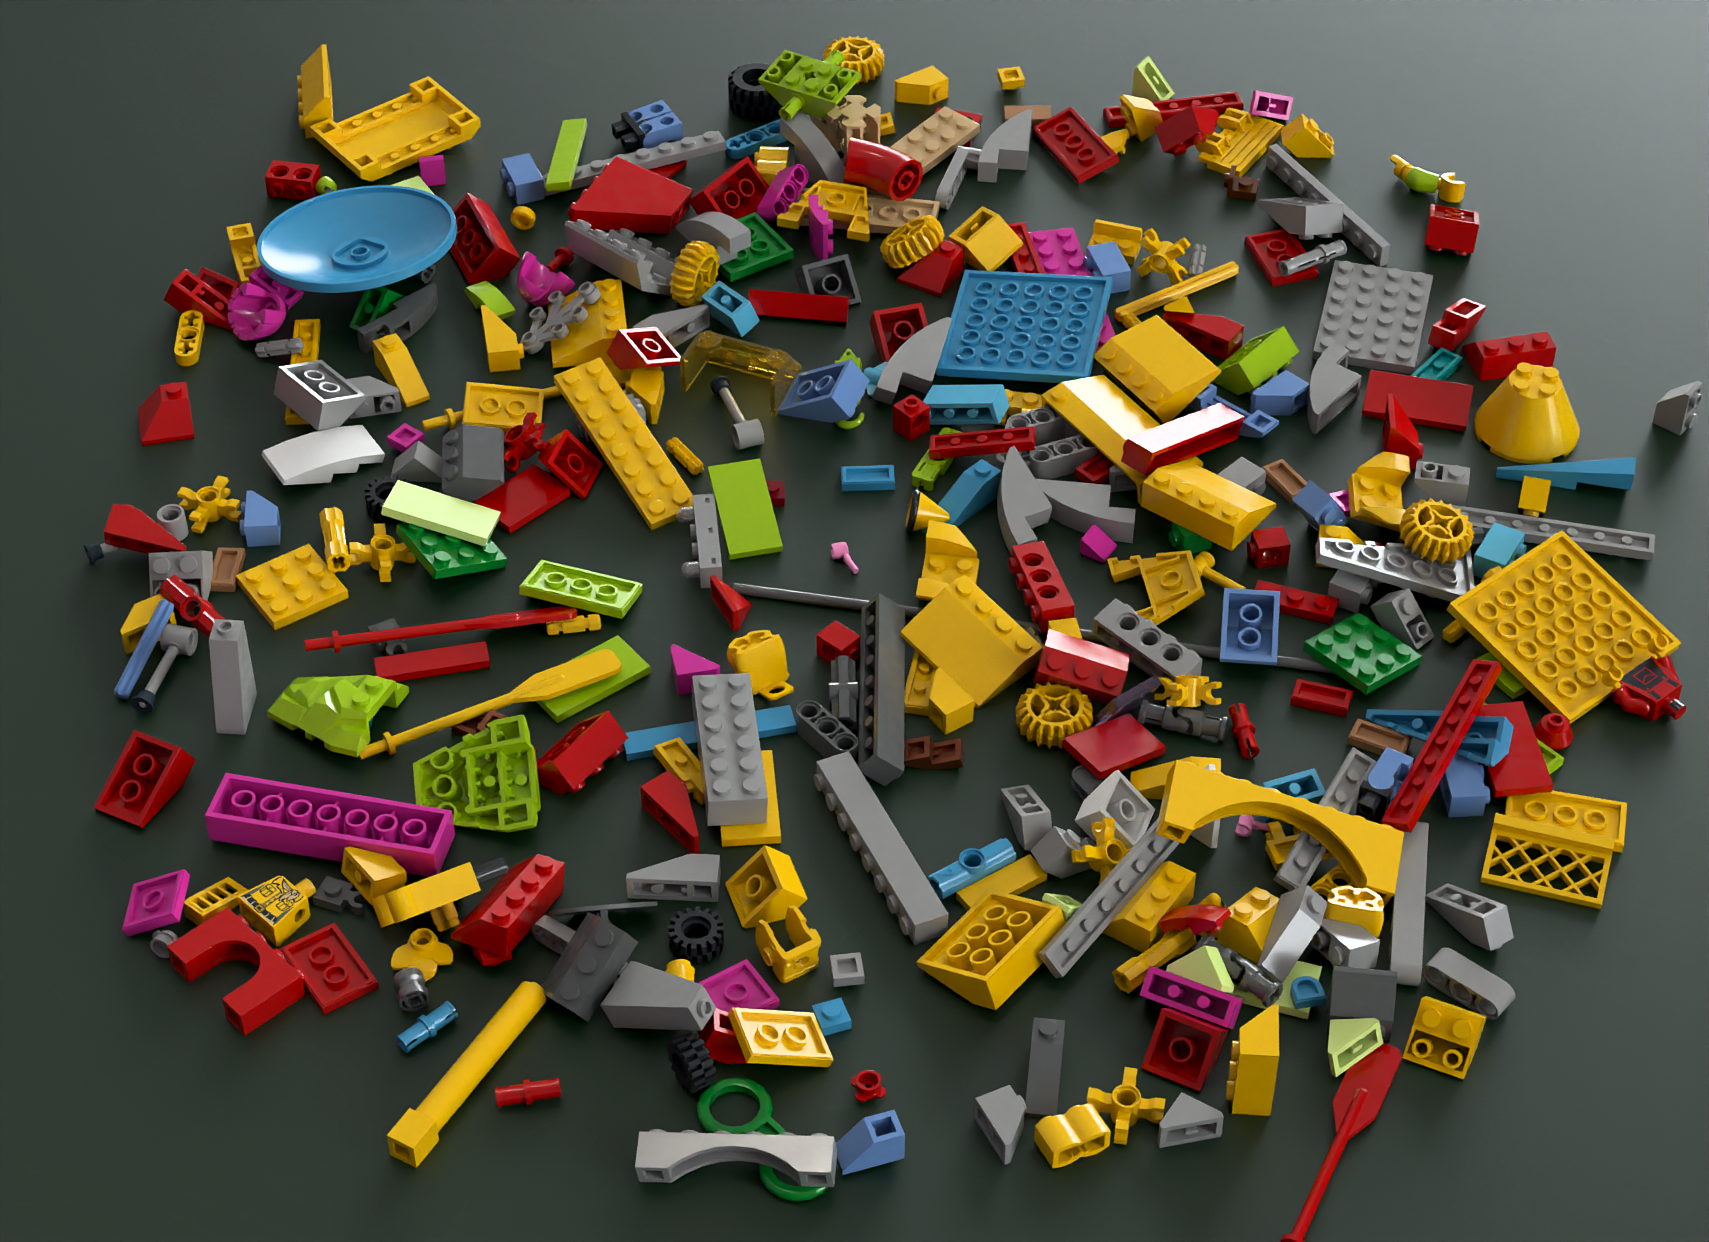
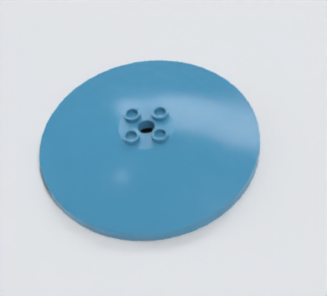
M391 185L354 187L311 198L277 216L261 233L257 243V252L264 272L273 280L285 286L321 293L361 291L401 281L433 265L452 247L457 235V224L451 207L444 200L429 192Z

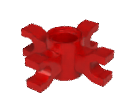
M535 412L527 413L524 417L523 425H516L504 434V462L509 460V465L506 467L508 473L517 471L520 460L532 457L537 451L547 452L551 446L549 441H542L540 439L545 425L544 423H535L534 425V420L537 417Z

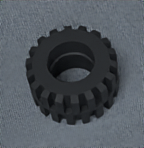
M748 63L737 67V69L731 72L728 77V94L730 108L734 110V113L740 114L742 117H749L750 119H765V117L770 118L774 114H779V110L783 106L758 81L762 74L771 66L770 64Z

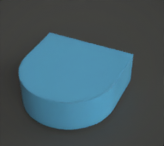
M1301 976L1292 982L1290 997L1295 1009L1326 1004V995L1321 983L1317 979L1310 976Z

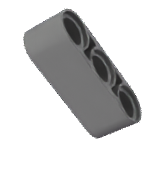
M1444 947L1440 949L1422 969V974L1429 984L1474 1012L1486 1016V1019L1489 1020L1497 1019L1515 999V992L1510 984L1450 948Z

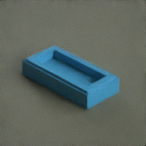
M894 465L841 467L842 491L895 490Z

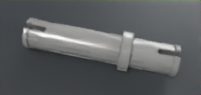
M1337 240L1328 245L1321 244L1312 251L1279 262L1278 268L1281 275L1287 277L1290 274L1319 263L1326 264L1330 259L1346 254L1347 248L1342 240Z

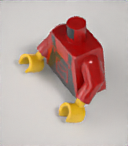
M1661 634L1657 639L1653 638L1647 643L1648 651L1656 654V659L1651 656L1624 676L1621 668L1614 665L1601 677L1602 684L1607 687L1612 686V701L1620 705L1624 712L1639 715L1648 721H1654L1664 713L1677 720L1686 710V705L1679 701L1682 684L1677 677L1669 654L1665 655L1664 652L1669 646V640L1666 635Z

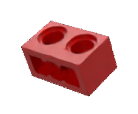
M273 160L265 175L267 196L297 200H309L316 197L318 192L315 186L321 178L319 165Z

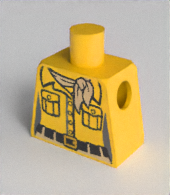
M276 876L237 897L241 915L276 947H279L310 918L308 898L316 893V889L307 878L294 886L284 876Z

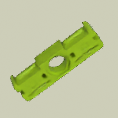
M945 427L938 435L963 432ZM928 449L912 472L911 484L915 487L921 485L924 486L925 490L932 491L935 480L939 474L944 475L953 462L954 457L936 461L930 459Z

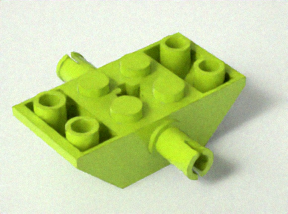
M836 49L832 50L824 61L784 50L758 81L783 106L779 110V115L784 120L791 121L799 110L802 113L822 118L842 100L862 75L860 72L840 67V63L844 61V55L839 50L836 51Z

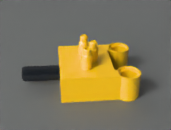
M498 857L474 867L468 862L371 899L381 928L430 911L434 924L438 931L442 932L460 924L453 901L481 891L479 884L507 874L508 865L503 857Z

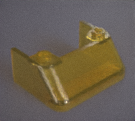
M704 331L698 334L680 358L681 391L683 392L689 389L707 362L772 379L770 383V414L774 417L777 415V410L797 374L802 373L801 364L785 351L711 331Z

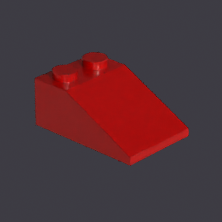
M1430 204L1424 245H1429L1428 248L1435 251H1443V248L1452 249L1454 254L1466 256L1468 252L1474 253L1479 229V212Z
M922 303L873 311L869 325L882 363L889 362L890 358L902 344L915 333L928 326Z
M134 730L93 808L143 828L183 786L196 759L178 746Z

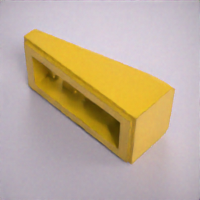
M227 877L186 899L183 904L185 917L199 926L228 907L230 910L235 908L239 904L237 896L248 891V889ZM230 888L233 891H235V893L231 894L227 891V889ZM222 894L226 898L222 899L219 896Z

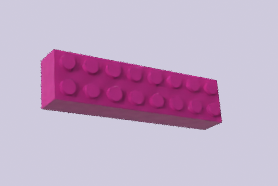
M225 773L205 814L210 840L343 862L344 848L351 846L392 856L405 869L406 873L426 877L439 874L455 836L452 810Z

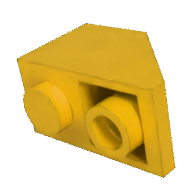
M1128 95L1120 96L1122 105L1120 111L1127 121L1125 128L1129 131V134L1131 136L1135 135L1141 142L1155 134V126L1163 122L1160 111L1148 99Z
M1301 114L1280 130L1282 144L1296 157L1331 158L1334 156V141L1328 133H1323L1313 119L1309 120L1304 114Z
M939 668L935 672L929 697V719L946 735L973 721L975 702L973 697L966 693L952 676H949L942 668Z

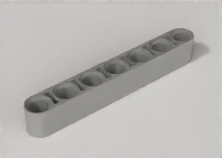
M1417 822L1411 833L1404 832L1396 890L1392 897L1388 971L1397 972V984L1416 987L1420 986L1423 960L1429 824L1425 822Z

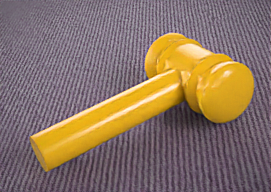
M1202 551L1195 557L1194 562L1200 579L1203 576L1223 588L1246 589V587L1211 569L1215 565V559L1209 552Z

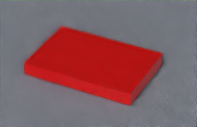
M1285 229L1245 236L1244 243L1271 286L1318 278L1319 271L1315 265L1290 274L1287 277L1281 275L1278 268L1279 262L1306 253L1295 234H1289Z
M534 464L506 481L503 485L474 501V504L500 511L497 525L511 534L570 496V489Z
M1129 713L1065 737L1062 746L1098 780L1110 776L1116 770L1122 771L1161 756L1166 748L1162 742Z
M335 922L280 948L286 961L292 967L295 965L302 971L305 977L303 982L304 988L323 1015L379 988L378 980Z

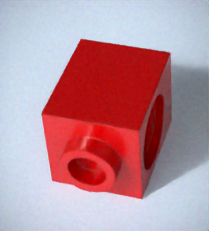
M913 394L894 404L893 430L910 442L930 430V406Z
M1284 527L1253 530L1251 532V541L1247 543V554L1249 558H1253L1257 569L1288 565L1291 544Z
M835 620L816 635L817 655L830 664L832 660L841 655H846L850 659L855 660V662L860 657V636Z

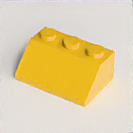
M1171 861L1163 862L1102 933L1142 953L1159 942L1165 934L1158 922L1172 909L1187 906L1193 899L1196 873Z
M1271 1005L1240 1027L1238 1041H1232L1231 1060L1234 1061H1229L1228 1080L1231 1081L1226 1083V1100L1232 1101V1114L1271 1115L1279 1061V1005Z

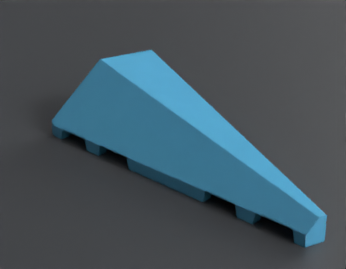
M1636 457L1497 467L1496 478L1523 482L1524 476L1551 480L1550 486L1573 490L1576 489L1577 482L1631 490L1635 475Z
M1367 709L1366 719L1426 742L1443 711ZM1476 716L1455 754L1494 767L1509 753L1514 726L1503 716Z

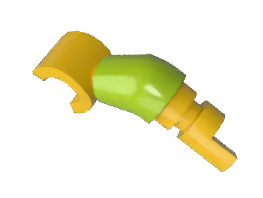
M1393 155L1389 158L1396 165L1394 167V175L1403 179L1408 188L1420 193H1436V190H1438V196L1447 202L1456 203L1462 200L1466 184L1462 181H1454L1455 173H1445L1439 178V174L1425 171L1420 167H1414L1398 155Z

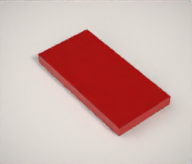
M1072 107L1031 128L1033 135L1078 184L1119 162L1118 155Z
M1370 370L1362 416L1384 419L1387 394H1393L1411 423L1466 432L1473 386Z
M1523 701L1482 705L1477 716H1503L1514 726L1509 753L1494 767L1483 764L1494 797L1552 792L1553 782Z

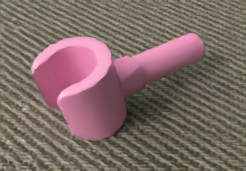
M846 542L831 544L833 549L831 550L832 559L843 558V561L848 565L853 574L858 573L859 569L849 556Z
M1241 815L1235 829V833L1242 837L1250 836L1252 829L1269 831L1267 823L1255 821L1252 815Z

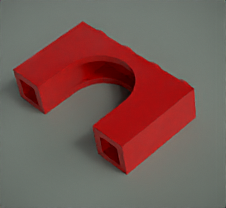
M228 907L167 946L171 966L189 983L215 966L227 961L243 960L253 963L259 968L252 979L222 998L226 1019L244 1036L305 996L303 984L305 977L302 971L295 965L292 967L279 949L270 947L265 937L259 931L254 932L242 915H236Z

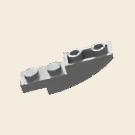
M432 283L394 302L392 312L358 328L360 350L366 354L374 350L373 340L394 333L403 342L421 329L439 305L436 284Z

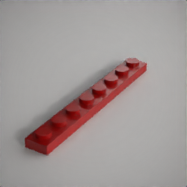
M1472 660L1382 818V824L1390 825L1399 831L1412 832L1502 671L1499 661Z

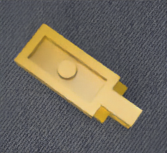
M678 737L655 745L653 754L665 769L669 770L676 778H681L685 782L688 793L692 792L693 798L700 805L705 804L700 761L683 740Z

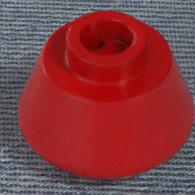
M1547 714L1534 727L1536 738L1552 750L1566 748L1573 740L1570 723L1566 717L1560 714Z

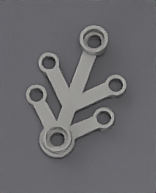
M585 282L578 288L579 295L563 309H561V306L566 298L562 292L557 290L551 293L548 300L552 305L547 321L542 327V321L547 317L543 308L536 307L529 314L533 322L530 331L526 332L521 338L520 343H523V350L528 354H534L542 349L544 342L562 339L569 333L567 324L580 323L588 316L585 308L579 305L582 302L585 305H590L600 298L601 292L597 286L591 282Z

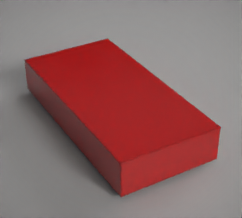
M1297 679L1290 705L1347 717L1353 691Z

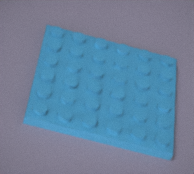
M965 270L951 315L952 321L936 368L937 376L1061 383L1090 377L1094 363V354L1097 351L1113 286L1112 277Z

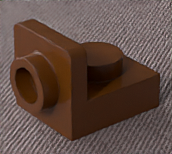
M1232 165L1230 173H1225L1223 187L1228 188L1227 197L1255 201L1259 179L1236 176L1237 165Z

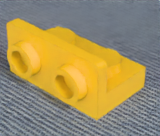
M1096 219L1093 235L1088 246L1115 241L1127 264L1134 265L1141 249L1138 241L1142 238V228Z

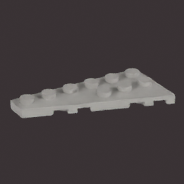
M1319 537L1315 545L1316 563L1322 564L1325 567L1347 571L1352 575L1371 578L1380 583L1384 582L1395 585L1402 589L1409 588L1431 598L1436 597L1452 602L1475 587L1471 549L1466 552L1461 560L1456 559L1453 563L1446 561L1442 565L1438 560L1431 563L1430 559L1426 557L1421 559L1420 554H1412V548L1405 547V544L1387 543L1384 547L1375 546L1374 541H1365L1363 545H1357L1348 539Z

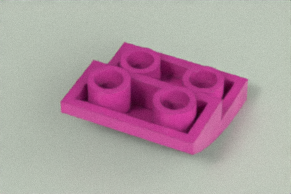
M809 195V240L814 254L822 261L828 259V254H833V239H828V234H833V220H828V210H823V205H818V195Z

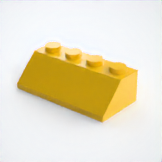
M322 44L301 65V75H297L300 129H305L306 138H314L310 134L309 126L328 118L333 120L332 83L326 44Z

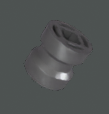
M405 968L394 975L393 985L398 993L397 999L402 1010L413 1012L424 1008L430 1000L429 993L424 986L425 979L420 969Z

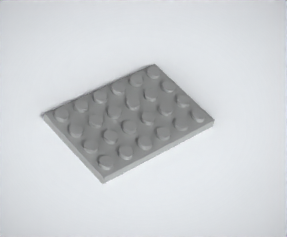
M1335 260L1312 359L1318 360L1324 350L1333 342L1350 350L1348 365L1412 375L1415 371L1433 275Z

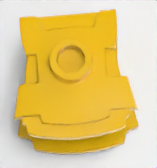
M793 905L787 908L785 924L789 939L796 948L785 952L774 937L767 921H763V919L757 922L755 930L756 945L763 960L768 966L773 967L775 975L782 983H787L816 969L819 963L818 951L821 946V938L816 929L808 928L806 918L798 907Z

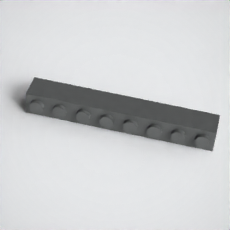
M879 593L861 610L858 767L862 774L883 786H887L894 779L899 778L905 768V640L899 634L906 623L905 609Z

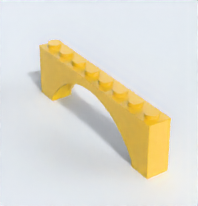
M1176 760L1168 772L1155 835L1184 844L1193 831L1221 818L1236 815H1257L1278 819L1294 825L1319 841L1341 864L1355 888H1368L1376 892L1383 899L1384 907L1394 896L1404 838L1403 831L1396 830L1390 825H1381L1368 821L1361 816H1352L1340 812L1333 807H1324L1311 803L1305 798L1289 796L1277 789H1267L1252 784V782L1245 779L1239 780L1226 776L1220 771L1204 769L1188 761Z

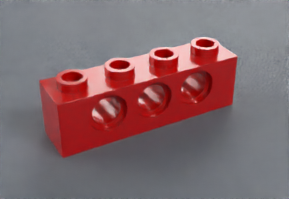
M1044 541L1012 546V557L1008 558L1010 573H1015L1017 588L1023 591L1025 605L1030 606L1032 620L1034 623H1038L1041 632H1048L1049 621L1074 618L1075 605Z

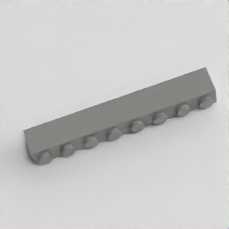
M847 751L817 761V774L814 775L816 788L825 794L829 810L835 811L841 830L847 831L853 850L859 851L865 870L867 872L871 871L874 876L875 886L879 893H884L890 912L892 914L896 913L899 918L903 934L909 935L914 945L943 936L948 931V912L850 752Z

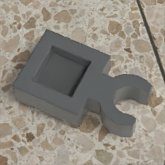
M391 618L368 626V632L400 627L396 620ZM405 639L374 643L379 652L386 650L387 656L394 655L396 652L408 653Z
M326 876L313 896L314 905L339 913L347 907L350 908L353 914L363 915V905L359 904V902L370 904L359 890L355 891L354 884Z

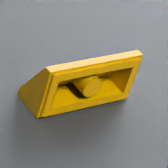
M1183 296L1163 307L1165 311L1194 314L1187 296Z

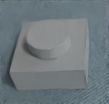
M860 952L830 955V968L834 987L865 984Z

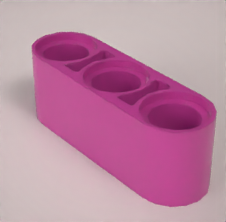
M797 164L782 169L777 173L757 208V214L767 224L777 221L779 214H785L788 212V207L793 202L796 203L809 179L807 169L803 165Z

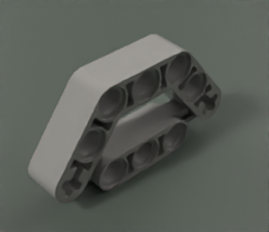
M1050 405L1012 415L1008 418L1005 429L1035 426V445L1066 437L1062 440L1037 446L1029 454H1026L1027 451L1019 452L1035 479L1051 480L1075 473L1076 467L1101 453L1099 449ZM1007 453L996 454V468L1001 471L1003 470Z

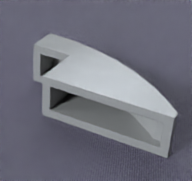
M1027 109L1010 118L990 135L980 152L977 181L996 182L998 168L1027 170L1032 128L1031 109Z
M800 110L793 116L791 121L780 118V134L794 144L795 165L801 164L807 169L809 180L814 184L819 180L843 183L845 165L819 128Z
M705 212L676 225V229L690 242L692 240L704 241L714 246L718 250L720 258L718 263L720 265L737 258L738 251L751 246L750 229L733 217L723 213Z
M946 317L924 327L899 347L884 368L872 399L891 405L899 384L926 394L928 393L952 318Z
M1333 342L1319 357L1311 375L1307 416L1311 432L1317 434L1359 396L1361 375L1347 369L1350 350Z
M1015 446L1010 447L1007 453L997 495L1000 529L1006 546L1012 555V546L1037 541V537L1031 528L1048 523L1053 508Z
M1036 479L1053 507L1050 515L1052 519L1085 534L1092 525H1096L1113 541L1133 543L1136 509L1109 507L1111 485Z

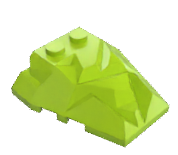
M371 675L297 677L267 710V716L291 730L298 728L304 730L305 737L311 741L315 737L324 741V747L332 752L358 757L371 741L369 721L382 705L397 708L408 695L409 687L396 683L393 680Z
M523 714L493 720L487 724L488 728L477 734L472 735L469 733L462 737V742L450 748L445 746L413 763L416 805L452 810L454 826L506 833L536 827L538 821L537 812L541 809L536 752L531 744L529 728Z

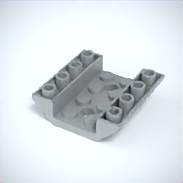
M577 219V222L566 220L565 230L570 251L641 291L672 295L670 293L672 287L670 281L672 280L671 274L674 270L673 265L677 262V257L674 259L669 257L670 252L657 247L655 249L651 247L652 242L643 238L636 239L634 237L635 233L625 228H621L620 231L610 229L609 233H606L599 229L592 230L590 223Z

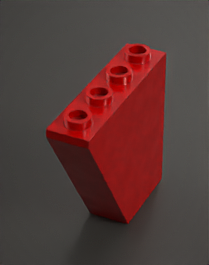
M616 156L610 164L607 163L604 166L599 177L596 176L593 179L591 186L583 190L580 199L576 203L573 202L571 204L568 216H570V221L577 222V219L590 223L592 230L609 231L612 229L620 231L621 228H625L632 232L669 234L690 209L691 204L688 200L692 198L693 189Z

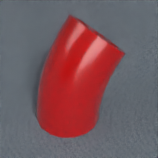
M849 138L843 183L866 187L882 193L895 201H904L917 190L923 176V167L920 162L885 145L857 138Z

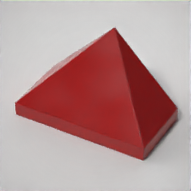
M201 267L197 276L228 300L232 299L231 295L234 294L236 288H240L239 286L242 285L234 279Z
M710 577L712 600L732 630H739L752 603L718 577Z

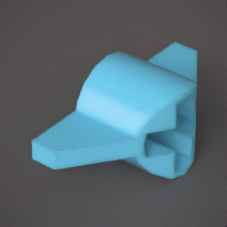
M884 362L874 368L868 367L864 370V374L870 380L866 387L868 396H873L880 376L888 362Z

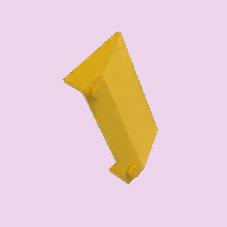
M1105 375L1061 382L1042 394V407L1050 405L1135 482L1138 503L1141 505L1143 481L1150 475L1145 476L1121 462L1124 452L1123 445L1127 438L1161 425ZM1196 456L1187 459L1200 467L1203 466V462Z

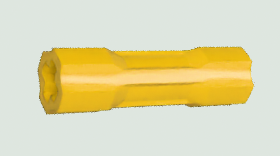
M337 507L324 508L319 516L324 536L327 569L334 573L338 571L345 572L350 567V559L345 540L343 514Z
M1190 928L1182 932H1177L1176 929L1168 931L1155 945L1138 957H1132L1112 972L1115 984L1120 990L1129 994L1144 983L1149 966L1160 968L1171 959L1179 958L1197 944L1195 935H1193Z

